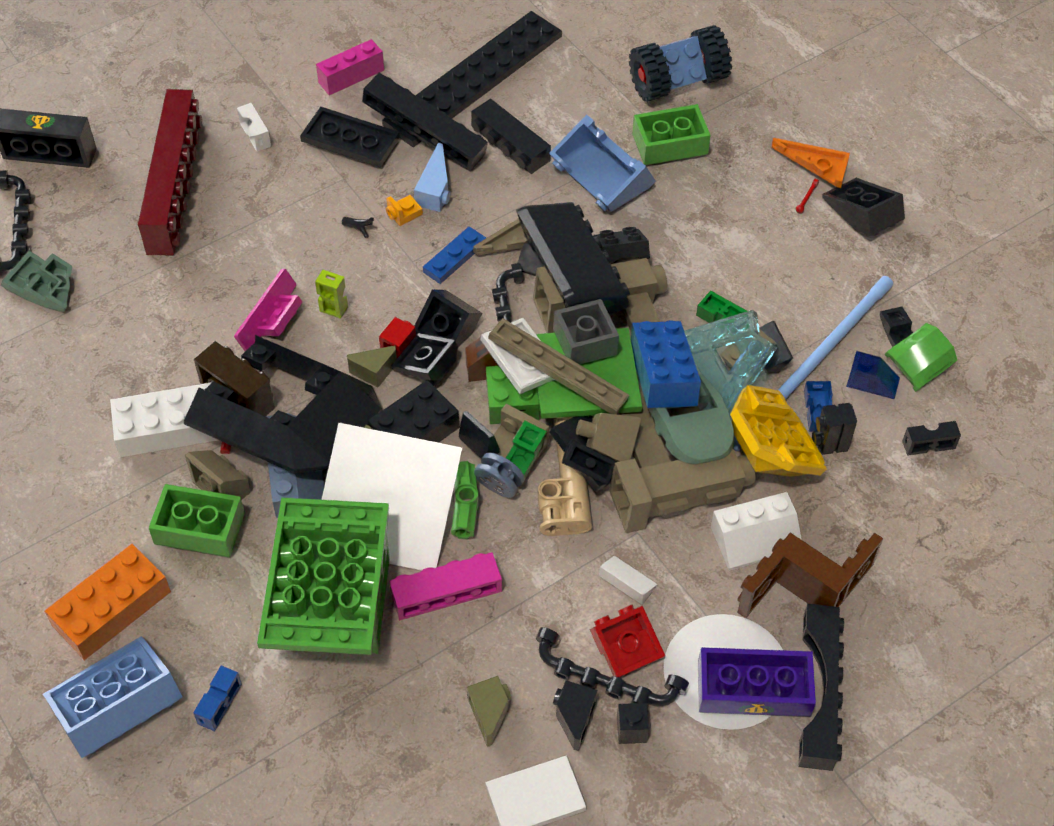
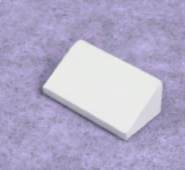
M616 556L610 558L599 568V576L641 605L657 587L655 582Z

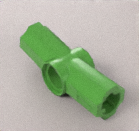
M468 461L459 462L454 484L455 507L451 534L458 537V539L474 537L476 515L479 508L477 481L474 475L475 464Z

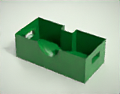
M711 290L697 305L696 316L712 325L714 322L720 324L722 331L735 338L748 325L751 315L749 311Z

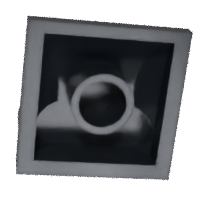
M418 333L391 367L398 372L418 377L421 383L428 380L434 386L441 381L456 362L458 345L452 339Z

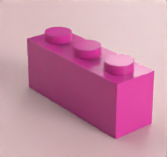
M370 39L316 64L318 83L330 96L384 71L383 51Z

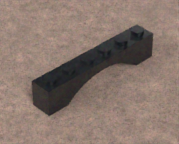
M807 603L803 615L802 640L813 651V656L818 663L822 677L823 696L821 708L814 719L803 729L799 740L798 767L833 771L836 762H840L842 758V744H837L838 735H841L843 719L838 718V709H842L843 692H838L839 683L842 684L843 667H839V658H843L844 642H839V634H843L844 618H840V607Z

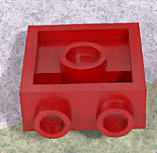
M633 604L619 610L620 616L610 619L609 615L594 621L595 627L590 629L600 654H604L609 668L615 677L623 676L666 656L643 605L634 609Z

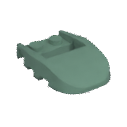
M699 374L701 386L698 404L710 402L716 408L672 417L669 416L667 410L679 407L649 409L651 417L654 418L656 424L655 430L658 435H662L666 440L665 446L670 453L678 460L691 464L722 459L731 453L734 446V430L722 395L703 374Z

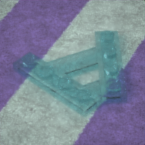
M754 310L684 331L694 362L701 374L722 395L729 416L741 391L747 385H753L777 349V346L760 336L758 316ZM735 343L741 355L731 370L728 371L716 348ZM708 402L704 410L713 409L716 407L715 405H711L710 402Z

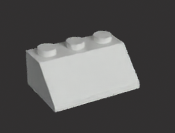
M787 492L713 512L711 530L729 571L759 563L764 556L769 558L773 553L772 548L780 538L784 540L790 532L801 539L797 512Z

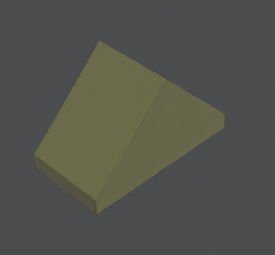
M395 346L347 355L349 373L377 388L393 370L391 365L397 359Z

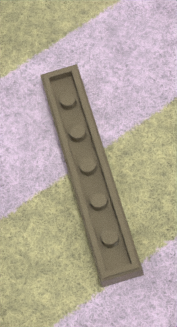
M504 318L489 333V340L610 414L617 415L628 401L629 394Z

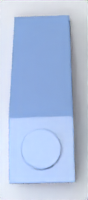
M438 143L414 189V200L423 208L441 212L444 204H448L451 192L448 191L443 144Z

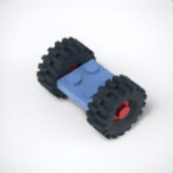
M712 25L691 32L689 38L662 46L650 43L633 48L630 51L631 54H629L630 74H632V82L635 83V90L639 92L640 98L642 97L643 101L648 102L668 96L671 89L698 81L708 84L728 78L732 69V64L730 63L732 57L730 56V47L728 48L727 45L728 40L724 38L725 34L723 31L721 32V28Z

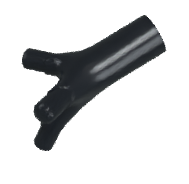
M343 217L342 225L356 228L362 232L365 238H368L369 235L365 226L372 225L374 218L355 219Z

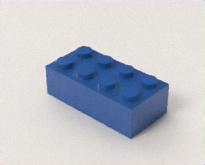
M644 321L632 323V350L647 408L698 406L701 380L681 321Z

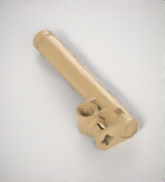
M572 417L554 418V426ZM556 442L560 478L544 480L538 486V506L540 514L543 516L540 531L543 535L547 536L586 533L592 528L587 481L580 472L562 464L564 451Z

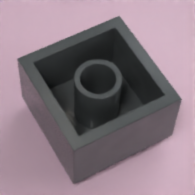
M601 299L554 311L553 330L566 357L580 365L617 355L619 334Z

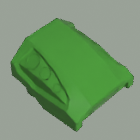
M925 323L921 328L885 353V356L887 358L890 357L911 382L915 392L934 380L957 361L954 346L937 327Z

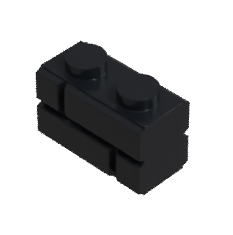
M842 403L838 404V406L835 404L823 406L820 417H816L817 429L812 431V440L815 446H818L819 452L822 455L833 454L834 451L836 453L848 452L857 424L852 404Z

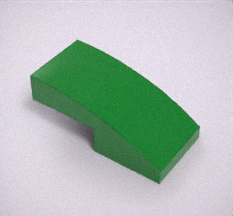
M524 420L512 440L513 446L506 456V459L514 463L522 471L525 478L547 435L546 430Z

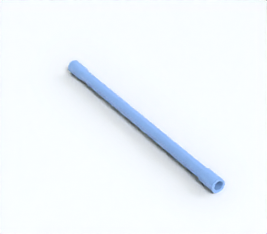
M882 276L859 304L778 389L785 400L866 312L893 286L891 278ZM734 436L733 449L740 451L742 448Z

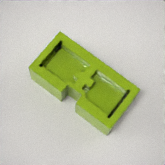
M322 269L315 281L316 292L320 295L318 298L319 311L341 319L348 308L347 296L343 297L346 288L345 278ZM329 276L335 278V280H331L326 277Z

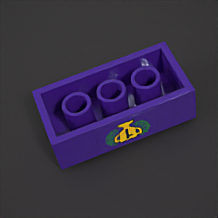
M701 647L698 658L699 713L811 717L816 705L813 651Z

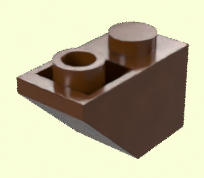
M481 337L465 348L469 382L486 380V367L499 366L480 340Z

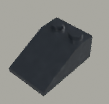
M857 177L842 184L841 188L836 187L822 194V198L854 230L867 236H875L880 231L893 227L896 223L905 219L903 194Z

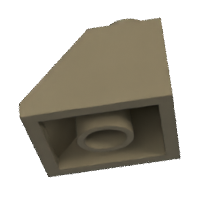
M213 450L193 451L185 454L192 482L199 489L240 496L241 500L250 493L247 475L240 469H234L225 456H219Z

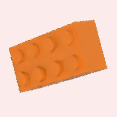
M131 544L44 610L52 627L85 661L167 596L171 590L166 577Z

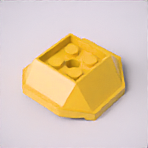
M747 385L741 391L730 416L732 418L734 436L755 472L792 477L806 474L820 476L827 470L824 465L823 456L815 446L800 418L787 404L779 390Z

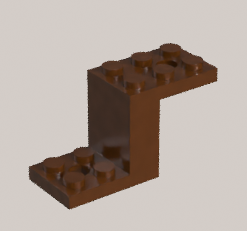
M790 532L784 540L780 538L772 548L773 553L769 558L764 556L756 568L757 572L753 576L749 574L742 582L740 588L743 590L737 599L740 602L737 613L747 618L776 582L808 604L840 607L874 565L883 538L876 533H873L869 540L864 538L856 548L855 552L857 554L855 557L851 558L849 556L841 567Z

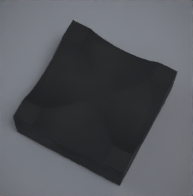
M625 227L622 231L618 232L603 230L600 231V234H596L602 244L600 249L607 251L611 264L624 257L650 259L649 240L636 227Z

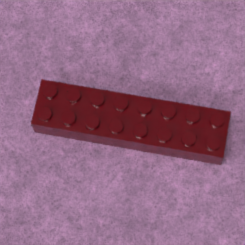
M166 89L138 221L146 255L174 256L176 246L180 245L179 229L183 228L182 212L186 211L187 208L185 197L190 192L189 177L193 176L192 161L196 160L195 145L199 144L198 129L202 128V115H198L199 101L195 99L193 90Z

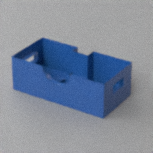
M806 381L804 398L805 406L808 408L807 421L809 432L816 431V417H820L823 406L832 405L831 381Z
M222 665L220 666L210 683V689L207 694L204 693L193 712L198 725L212 731L217 729L242 685L238 672Z

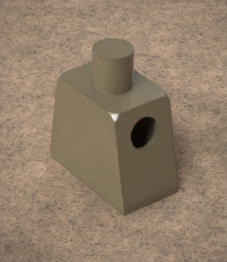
M599 413L594 415L592 423L580 420L576 428V434L588 438L587 447L617 462L625 461L632 457L641 418Z

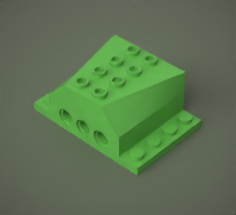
M281 498L257 641L259 649L365 655L379 653L390 562L387 539L389 503Z

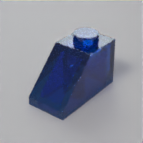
M856 351L846 387L895 399L900 377L881 357Z

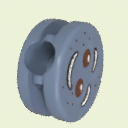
M486 453L481 459L482 464H478L475 468L474 475L482 485L496 494L506 498L514 497L518 491L517 487H520L525 480L524 474L514 463L503 456L495 453Z

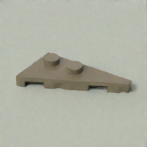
M519 219L474 245L473 252L478 256L522 248L528 241L524 236Z

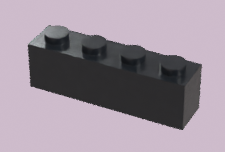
M491 98L471 111V126L473 130L483 135L490 144L498 147L505 156L513 159L520 168L532 174L551 161V155L549 154L551 152V145Z

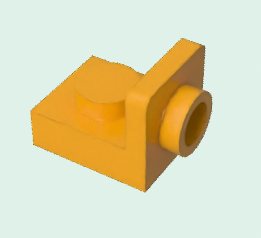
M411 195L395 201L391 196L386 198V213L399 226L423 215V208Z

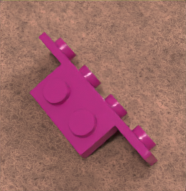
M287 269L279 271L235 333L234 338L244 351L255 343V335L259 337L279 336L302 304V300L298 295H290L296 287V282Z

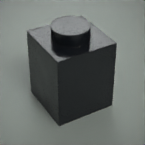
M647 703L618 704V744L647 743L649 732Z

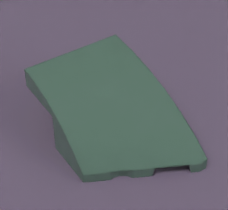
M28 251L2 280L1 286L32 303L64 312L67 308L72 265L53 253L45 261L31 251Z

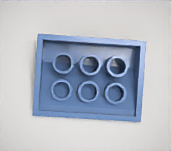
M142 636L43 694L81 758L96 752L103 745L121 737L126 731L147 721L151 716L164 708L172 706L183 697L169 670Z

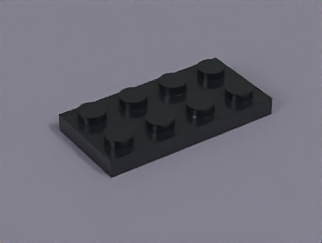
M321 106L300 135L301 142L381 168L400 138L398 131Z

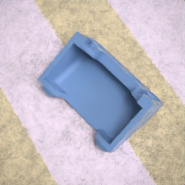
M588 115L549 153L554 159L552 164L560 172L565 170L597 199L595 203L604 212L607 209L611 212L649 189L656 182L648 168L641 161L630 157L603 130L596 127L594 120Z

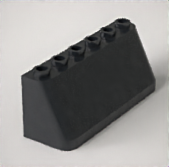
M573 202L528 205L516 209L524 236L533 251L536 250L558 290L565 308L601 299L610 316L630 307L627 299L630 296L629 289L625 282L620 283L621 277L616 266H610L611 259L606 250L602 251L600 249L602 244L597 235H592L593 229L588 219L583 220L584 214L579 204L575 206Z

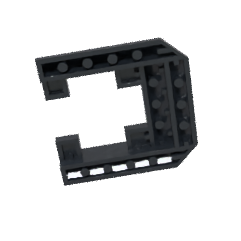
M255 335V343L241 355V359H246L252 368L259 371H264L269 365H273L307 380L305 382V391L317 396L296 417L278 410L271 418H268L231 402L235 398V391L213 381L205 389L198 388L184 419V425L296 474L328 469L338 423L364 428L365 425H368L369 419L382 411V407L373 386Z

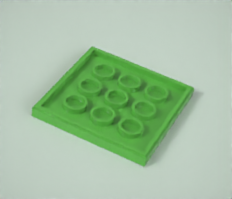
M629 328L616 329L619 334L617 355L580 365L630 395L628 401L618 413L642 412V401ZM555 333L536 334L541 342L565 356ZM556 380L537 387L541 419L588 416L599 413L610 414Z

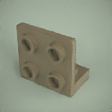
M505 404L501 410V425L494 433L500 448L498 455L506 458L513 446L512 440L524 420L547 431L543 445L536 457L537 459L549 443V426Z

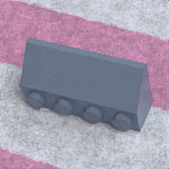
M268 462L272 503L276 518L279 515L281 498L322 499L324 491L322 470L294 474Z

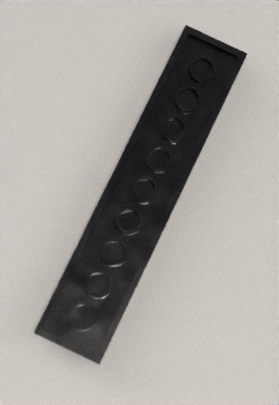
M530 11L420 91L416 96L426 100L431 106L446 113L453 119L561 38L562 30L533 11ZM388 118L382 119L384 127L398 131L400 139L414 148L422 142V140Z

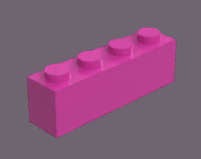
M493 552L487 554L479 553L469 559L462 561L454 560L444 566L425 568L421 572L411 575L403 574L393 580H389L391 596L399 621L502 592V578Z

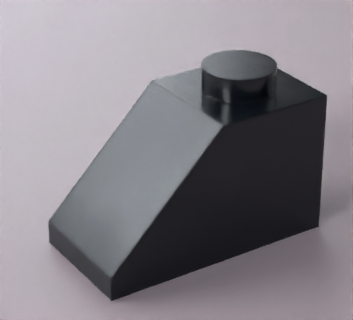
M565 680L563 688H558L555 693L553 705H556V717L573 750L579 751L596 705L598 690Z

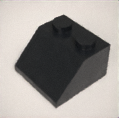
M432 289L414 325L416 335L420 333L452 339L456 341L459 348L473 334L483 313L447 290Z

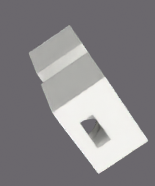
M252 103L238 107L240 125L246 135L249 136L255 150L258 152L271 147L269 132Z

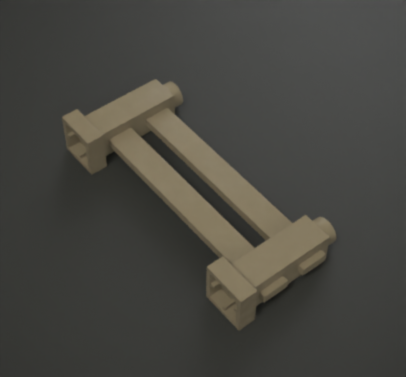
M647 258L611 264V267L616 266L620 274V283L625 282L630 292V296L627 297L630 307L622 310L630 330H632V323L644 321L660 322L653 302L655 294L665 293L667 290V277L662 265L650 266ZM539 267L536 270L533 300L546 333H555L553 330L554 311L564 309L565 305L545 267ZM641 390L642 412L617 413V415L641 418L632 453L634 459L615 463L609 489L625 533L645 529L648 517L740 497L744 486L755 483V471L746 455L736 456L734 449H732L728 456L722 459L700 464H691L680 460L670 461L661 437L655 430V423L647 408ZM698 406L667 410L670 417L700 411Z

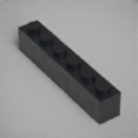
M379 72L363 88L362 102L432 148L435 149L438 143L443 144L444 155L471 172L485 156L488 142L482 136L473 133L463 124L450 118L446 113L434 108L426 100L420 99L409 89L403 88L394 82L390 77H386Z

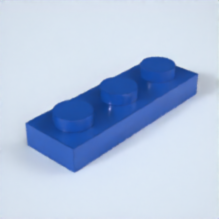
M470 226L467 227L423 266V273L441 284L475 254L473 246L486 239V237Z

